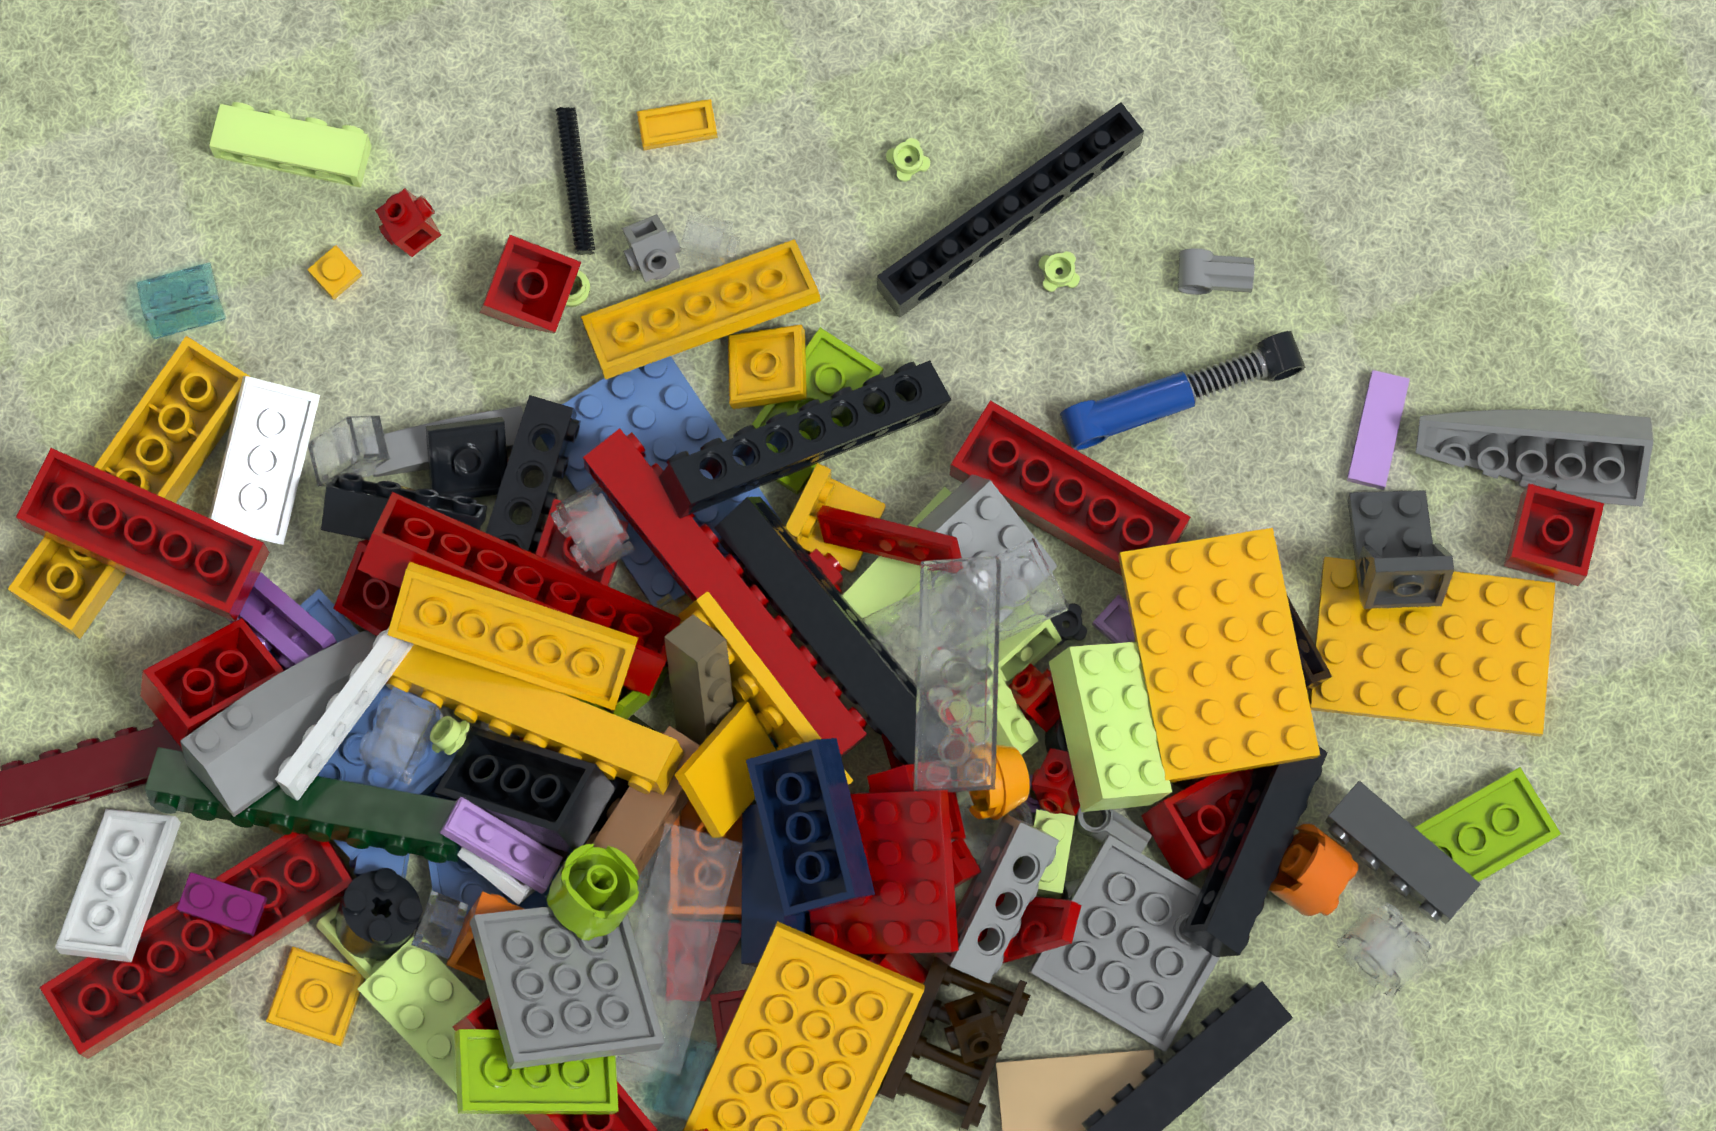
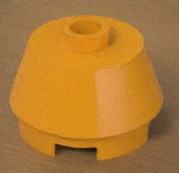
M978 742L973 748L965 750L967 757L958 761V780L960 790L968 789L974 805L968 809L975 818L998 820L1027 800L1030 789L1028 769L1022 755L1015 747Z

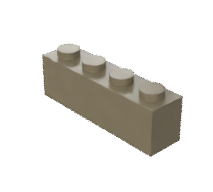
M691 615L668 633L664 640L676 730L698 745H701L734 708L727 641L695 615Z

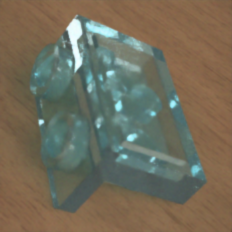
M210 262L137 282L143 316L153 339L226 319L218 293L215 274Z
M685 1036L680 1037L653 1104V1109L656 1112L684 1123L688 1122L691 1110L718 1052L717 1045L704 1040L698 1042Z

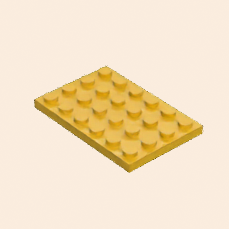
M1273 528L1120 552L1118 557L1157 735L1162 766L1165 771V780L1176 782L1318 758L1320 751Z
M1324 557L1315 646L1332 677L1311 690V710L1541 737L1544 729L1555 583L1454 571L1442 606L1364 609L1360 602L1355 560Z
M777 921L683 1131H695L705 1128L709 1131H859L921 999L925 985Z

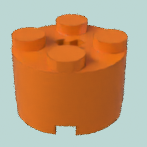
M1302 824L1295 828L1299 833L1293 837L1292 843L1286 849L1279 865V873L1271 883L1269 891L1304 916H1312L1318 913L1326 916L1337 908L1339 896L1345 889L1348 881L1358 871V863L1353 860L1348 850L1312 824Z

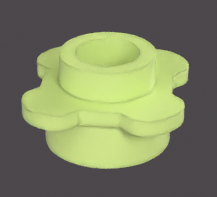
M914 138L907 139L896 148L889 149L886 153V160L888 163L893 164L897 171L896 176L900 181L907 182L915 173L919 171L925 172L930 168V159L923 155L919 141ZM910 157L912 161L910 163H906L905 158Z
M1066 251L1052 256L1045 255L1041 257L1039 268L1044 273L1043 287L1045 290L1054 292L1058 287L1068 286L1069 288H1075L1079 284L1080 277L1075 273L1074 263L1076 257L1073 253ZM1062 269L1063 273L1061 275L1056 274V270Z
M450 716L441 718L434 725L430 733V741L433 743L432 750L436 753L444 751L447 755L455 753L464 744L470 724L466 720L457 722L456 719Z

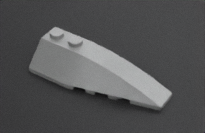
M1483 410L1420 416L1416 454L1461 468L1465 465L1483 470L1484 475L1498 479V476L1518 481L1519 486L1525 488L1530 483L1605 504L1643 507L1654 440L1650 417L1565 410Z
M366 630L302 660L247 693L180 740L186 765L233 817L279 785L275 778L278 776L281 764L286 758L293 756L302 744V738L307 729L317 724L326 712V706L331 697L341 692L349 681L352 669L357 663L364 661L371 652L377 636Z

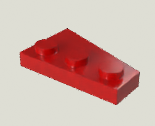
M1005 894L998 896L995 906H999L1003 902ZM1035 897L1028 903L1021 917L1020 929L1016 936L1010 940L1003 954V963L1072 944L1082 905L1072 900ZM988 928L979 934L978 942L986 937Z

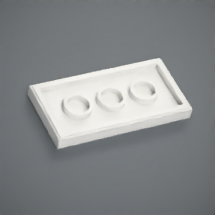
M243 376L209 514L210 519L252 538L284 545L320 395Z
M105 809L55 946L60 954L132 962L181 824L176 816Z

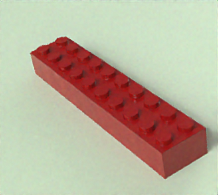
M619 428L583 457L586 471L692 602L707 591L711 594L820 738H837L841 758L865 739L867 733L863 729L866 728L867 723L853 706L848 710L839 700L843 693L829 676L824 679L821 678L815 670L818 662L804 645L798 649L790 638H792L791 634L793 631L779 614L775 618L770 615L766 610L768 600L755 584L751 587L745 584L741 579L744 577L742 574L744 572L731 554L724 557L717 549L719 547V540L708 525L704 523L699 527L693 519L695 517L694 514L679 518L659 479L663 469L657 463L650 466L644 459L646 457L644 453L646 450L632 432L626 436Z

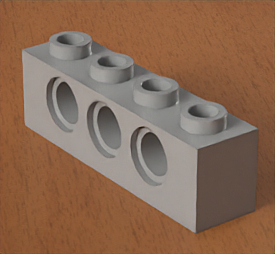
M1009 814L1004 815L979 865L982 872L973 877L956 912L959 951L936 953L935 956L955 969L990 983L993 974H996L1002 966L1003 954L1010 940L1016 936L1020 929L1021 917L1028 903L1035 898L1038 892V883L1045 868L1055 858L1056 846L1059 840L1045 831ZM1022 857L1021 866L1013 871L1015 861ZM1005 892L1003 902L999 906H995L998 896ZM988 928L986 937L978 942L979 934Z

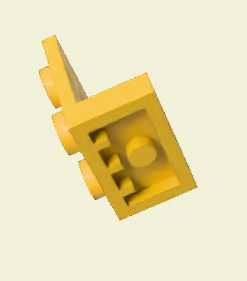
M817 463L786 524V528L806 552L811 553L816 548L823 556L828 552L840 563L844 570L852 573L855 571L864 552L825 543L817 519V512L824 505L881 519L886 506L883 502L832 479L831 469Z

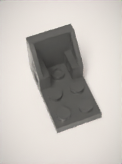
M1426 490L1349 493L1347 501L1359 596L1364 609L1442 606L1454 572L1453 556L1440 543L1433 544Z

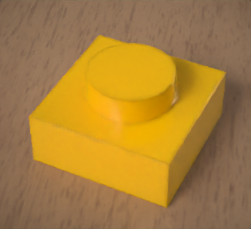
M337 245L307 269L309 274L333 300L362 276L361 271Z

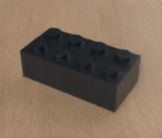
M473 726L434 793L441 799L457 801L460 797H463L536 842L572 853L575 849L584 845L616 788L596 764Z

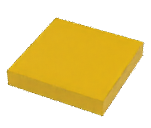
M802 325L728 335L729 404L732 409L807 399L805 329Z
M292 946L266 1022L342 1047L360 996L357 988L365 982V978L354 966Z

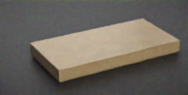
M1154 1049L997 1062L996 1075L1001 1130L1085 1131L1086 1129L1081 1123L1099 1108L1105 1114L1116 1104L1111 1098L1128 1083L1135 1088L1146 1079L1141 1072L1155 1061Z

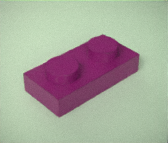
M190 872L177 910L254 936L267 898Z

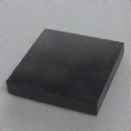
M502 417L426 426L431 490L438 492L439 496L451 499L459 496L475 498L498 495L507 466L505 421Z

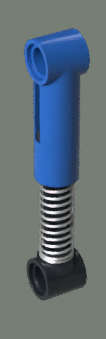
M1292 331L1272 335L1256 345L1257 349L1253 350L1250 354L1245 353V356L1239 355L1238 359L1233 357L1232 361L1227 359L1225 363L1221 361L1219 366L1217 364H1214L1213 368L1207 366L1206 370L1201 368L1200 372L1195 370L1194 374L1188 373V375L1181 371L1098 401L1088 400L1066 408L1060 413L1072 448L1078 451L1095 446L1112 435L1195 407L1198 397L1203 400L1204 395L1209 398V393L1215 396L1216 391L1222 393V389L1228 391L1229 386L1234 389L1235 384L1238 386L1242 385L1241 382L1247 384L1249 379L1251 382H1254L1255 377L1258 380L1261 377H1267L1268 379L1270 378V381L1275 382L1300 373L1306 367Z

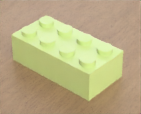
M1137 642L1068 647L1050 660V670L1081 812L1150 806L1172 793L1170 780H1165V771L1162 766Z
M415 934L357 989L457 1094L454 1034L456 1031L452 1026L481 1002Z

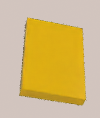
M748 701L737 703L675 774V777L712 838L723 837L755 799L746 760L776 751Z

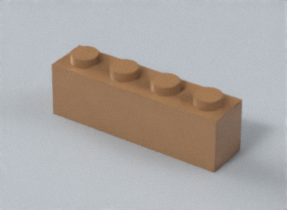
M668 726L665 732L662 731L660 733L677 739L684 755L664 795L652 790L649 794H644L629 786L623 797L617 798L611 804L606 814L608 820L601 831H596L592 834L586 843L595 844L593 847L605 849L607 846H611L622 851L634 863L639 876L689 801L675 774L700 745L671 726Z

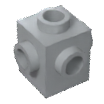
M657 214L622 228L629 249L623 251L632 272L639 270L645 282L652 279L665 278L671 271L680 268L676 254L681 252L678 240L673 230L667 233Z

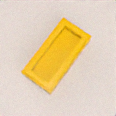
M711 99L637 111L643 151L718 138Z

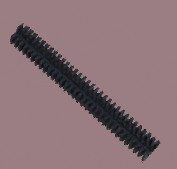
M559 107L555 110L557 111V120H559L557 122L559 125L558 129H560L559 133L561 134L559 138H562L560 140L562 143L560 147H563L561 151H563L562 156L564 157L562 160H564L563 165H565L563 169H565V178H567L565 180L567 183L566 187H568L566 191L569 192L567 193V196H569L568 200L570 201L568 205H571L569 207L571 210L569 213L572 214L570 216L572 219L571 223H573L571 227H573L572 232H575L573 233V241H576L574 242L576 246L574 249L577 250L575 252L577 255L595 254V252H592V250H595V246H593L595 244L591 242L594 241L593 233H589L593 232L591 228L592 224H588L592 222L590 215H587L590 214V208L586 206L589 205L588 197H585L588 196L587 188H584L587 185L586 179H584L583 159L579 157L582 156V150L578 148L581 147L580 139H578L580 136L579 130H577L579 128L578 121H576V108Z

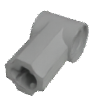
M1191 248L1179 252L1178 291L1196 295L1208 294L1212 290L1251 293L1254 280V258L1216 256L1213 252L1205 249Z
M1081 807L1079 808L1074 821L1077 830L1083 835L1094 838L1101 844L1106 835H1111L1139 853H1142L1152 837L1150 833L1113 809L1099 810L1103 815V823L1099 827H1091L1085 822L1083 818L1084 812H1081Z

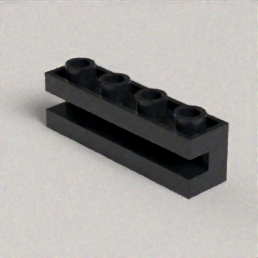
M343 473L336 475L326 486L321 530L370 540L392 492L478 530L481 529V525L486 519L487 506L476 504V500L469 497L459 496L451 499L439 496L438 492L431 489H417L413 491L401 488L400 484L396 482L380 481L374 483L364 481L363 477L357 474Z

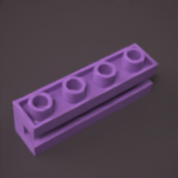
M260 572L237 620L242 618L267 650L273 651L279 657L277 662L284 671L337 643L331 632Z

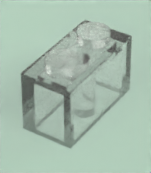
M380 415L348 416L308 443L317 487L327 486L336 475L343 473H353L361 477L373 475L377 472V467L390 460Z
M393 687L389 697L385 696L378 706L376 712L378 720L372 732L368 731L360 743L359 752L361 754L359 758L367 768L410 785L430 743L431 730L442 718L443 714L436 704Z

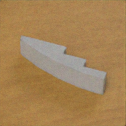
M517 406L440 420L368 438L364 442L373 477L428 470L426 426L502 417L505 421L506 450L512 449L523 416L522 407Z

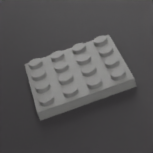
M1106 835L1069 899L1082 905L1072 944L1038 953L1028 972L1166 1052L1220 957L1213 956L1182 933L1201 889L1113 836Z
M549 906L474 915L471 919L470 926L509 1069L659 1050L665 1043L628 914L613 932L595 937L592 940L578 938L574 932L559 922Z

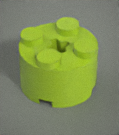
M585 844L578 847L568 856L551 883L549 894L547 895L548 906L552 909L559 922L582 940H592L595 937L613 932L621 924L638 898L637 881L639 875L637 868L630 858L617 848L607 846L606 849L593 847L595 844Z

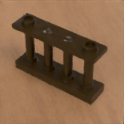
M935 956L923 984L925 985L924 992L897 1048L879 1092V1097L893 1103L897 1094L904 1097L906 1093L964 1117L960 1131H968L970 1125L978 1127L986 1105L979 1101L999 1052L989 1055L985 1066L975 1061L964 1063L962 1056L928 1043V1038L921 1035L926 1021L934 1023L937 1020L950 1026L945 1006L942 1005L943 1001L936 999L941 984L949 987L951 983L973 993L982 991L985 998L1009 1007L1002 1023L1004 1033L998 1034L1001 1047L1014 1015L1023 1016L1031 995L1024 992L1027 982L1023 980L1019 981L1016 991L1012 992L955 969ZM920 1057H923L979 1080L971 1102L912 1079L913 1075L906 1072L911 1058L919 1060Z

